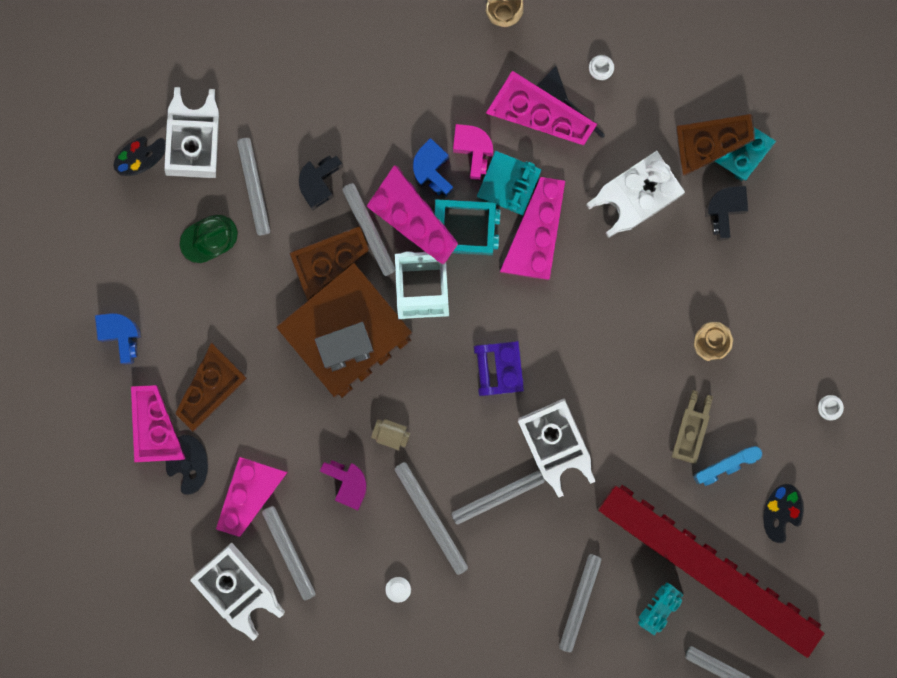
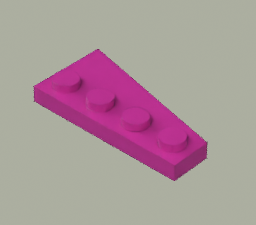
M514 71L511 72L486 114L581 145H585L597 126L595 122Z
M394 165L366 207L439 263L445 264L457 247V241L440 219H437L429 205L419 196L411 182H408L400 168Z
M540 177L500 273L550 280L565 181Z

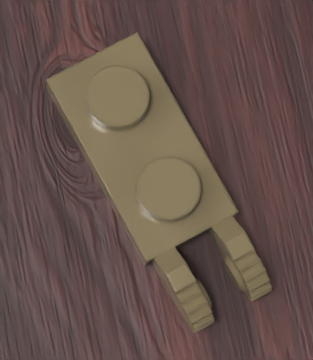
M694 390L690 394L687 409L684 410L671 455L672 458L696 464L713 400V396L707 394L703 402L702 413L693 411L698 398V391Z

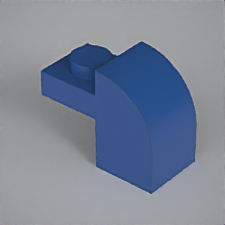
M431 138L415 155L413 161L414 176L421 187L429 180L431 183L428 186L438 196L442 193L447 197L453 191V186L437 170L449 159V155Z
M120 314L95 315L98 341L118 340L120 363H134V357H137L136 342H132V338L141 337V332L135 322Z

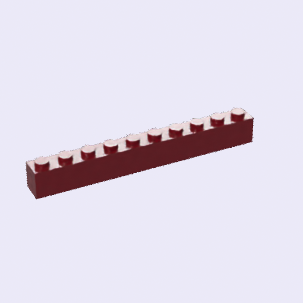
M623 484L620 488L615 485L613 486L597 511L806 658L810 656L825 634L820 630L822 625L810 616L807 620L799 615L801 610L790 602L785 605L777 600L780 597L779 594L769 587L766 590L760 588L757 585L758 579L747 572L743 576L736 571L738 565L728 558L722 561L715 555L718 551L706 543L703 546L699 545L694 541L696 539L694 534L685 528L682 532L675 528L674 524L676 522L664 513L661 517L653 512L655 509L653 505L644 499L638 502L632 497L634 492Z

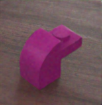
M331 460L330 463L324 462L320 472L343 481L335 501L359 510L367 492V480L363 471L353 463L350 464L348 471H344L345 465L334 460Z

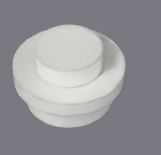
M598 55L591 60L589 72L593 78L606 80L613 74L614 64L609 57Z
M652 161L645 170L649 179L657 183L668 181L671 176L670 167L661 161Z
M825 396L818 403V412L826 420H836L843 413V403L837 396Z
M395 577L387 583L386 595L391 601L403 602L410 596L411 586L406 579Z

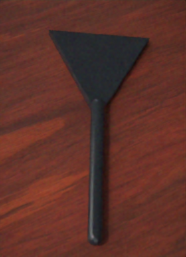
M555 66L536 86L584 115L568 100L559 72ZM596 126L594 131L601 138H604L605 134Z

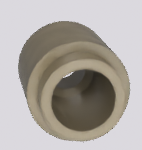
M378 419L371 438L377 440L376 443L400 450L401 446L406 447L410 433L406 432L407 426L384 419V421Z

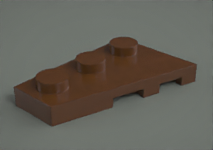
M752 114L677 126L683 176L756 140Z
M360 226L290 253L307 300L311 299L369 251Z
M213 343L210 344L190 387H188L175 413L192 432L247 380L242 372Z

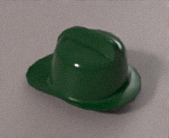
M217 214L196 222L184 230L180 237L179 246L181 253L193 263H204L226 253L233 248L237 241L238 232L236 225L230 218Z

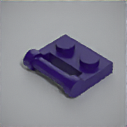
M518 341L473 346L474 354H477L479 396L524 392ZM494 352L498 387H490L487 353Z

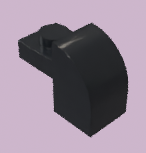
M337 155L333 158L331 156L325 157L318 163L319 167L316 169L309 161L300 172L299 188L312 210L333 198L332 193L323 180L343 168Z
M746 186L724 188L717 192L707 204L705 217L715 216L716 220H712L713 235H717V241L731 238L729 215L745 214L748 212Z

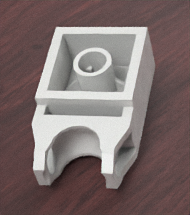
M180 87L174 88V97L168 108L165 151L166 176L216 178L219 111L215 102V89H209V95L203 107L192 110L184 106ZM190 145H194L197 151L189 153L185 149H189Z
M655 151L604 185L597 197L586 204L589 210L602 204H610L617 209L619 219L613 228L605 233L608 238L618 232L633 229L685 193L671 171L668 181L657 183L649 179L645 172L647 166L652 161L664 162L658 151ZM644 182L652 183L654 185V192L650 190L645 191L643 189L646 185Z
M565 398L518 418V423L542 476L554 488L558 498L564 496L561 489L560 475L567 468L573 467L582 471L590 484L596 482L591 471L590 454ZM547 428H557L559 431L556 433L557 437L552 439L550 435L546 436Z
M232 542L194 574L190 580L232 627L245 633L252 640H255L259 635L250 617L252 610L264 608L279 618L285 613L278 603L272 587ZM224 575L230 576L234 584L230 582L225 584L223 582Z

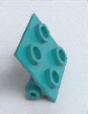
M755 127L756 140L715 160V162L734 173V177L741 182L748 179L776 142V140Z
M495 151L477 197L490 203H496L500 207L523 216L542 169L535 167L533 163L522 162Z
M666 583L664 586L661 585L655 594L659 600L652 598L656 602L655 606L653 607L648 603L647 606L652 610L650 611L645 608L638 617L640 620L637 624L652 635L661 632L667 624L666 619L672 611L675 612L682 603L681 598L684 594L669 583Z

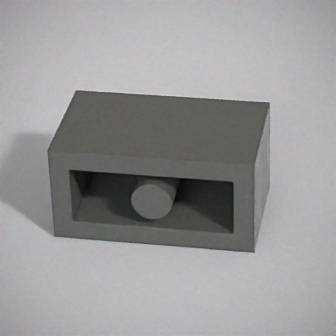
M363 322L315 339L324 367L326 369L331 368L332 372L346 367L345 362L355 359L356 363L367 360L371 358L369 353L374 352Z

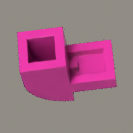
M456 124L453 153L473 155L470 179L480 180L481 174H486L487 159H483V156L493 157L492 141L486 132L478 127Z

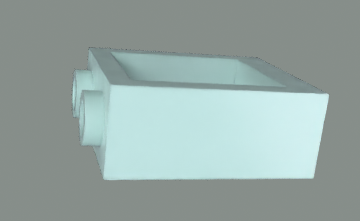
M406 251L401 254H395L398 319L449 316L446 262L441 264L426 252L414 253ZM440 269L441 295L404 297V271Z

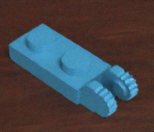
M758 446L745 448L693 474V478L696 484L704 483L705 486L719 480L717 475L725 471L727 475L741 469L739 464L743 462L752 464L756 460L761 459L762 450Z

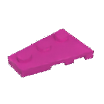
M158 386L131 387L134 462L186 460Z
M239 457L216 529L241 537L288 472Z

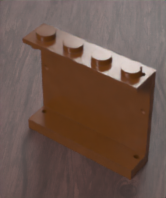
M355 263L276 327L334 398L339 395L341 398L345 397L353 390L351 385L358 379L361 382L373 373L370 370L377 363L382 366L392 357L391 351L396 347L401 350L412 341L409 338L412 335L410 329L401 319H398L395 311ZM363 322L374 352L369 353L371 358L356 363L355 359L345 362L346 367L333 372L331 368L326 369L315 339Z

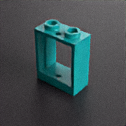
M435 199V216L437 219H440L443 225L445 224V208L489 211L487 246L457 245L452 253L493 255V249L498 250L499 234H494L495 224L500 225V210L496 209V203Z

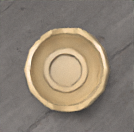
M488 0L486 15L494 25L501 27L512 26L522 17L524 2L523 0Z
M720 322L706 323L695 334L694 348L696 353L706 361L722 359L732 349L733 336L731 331Z

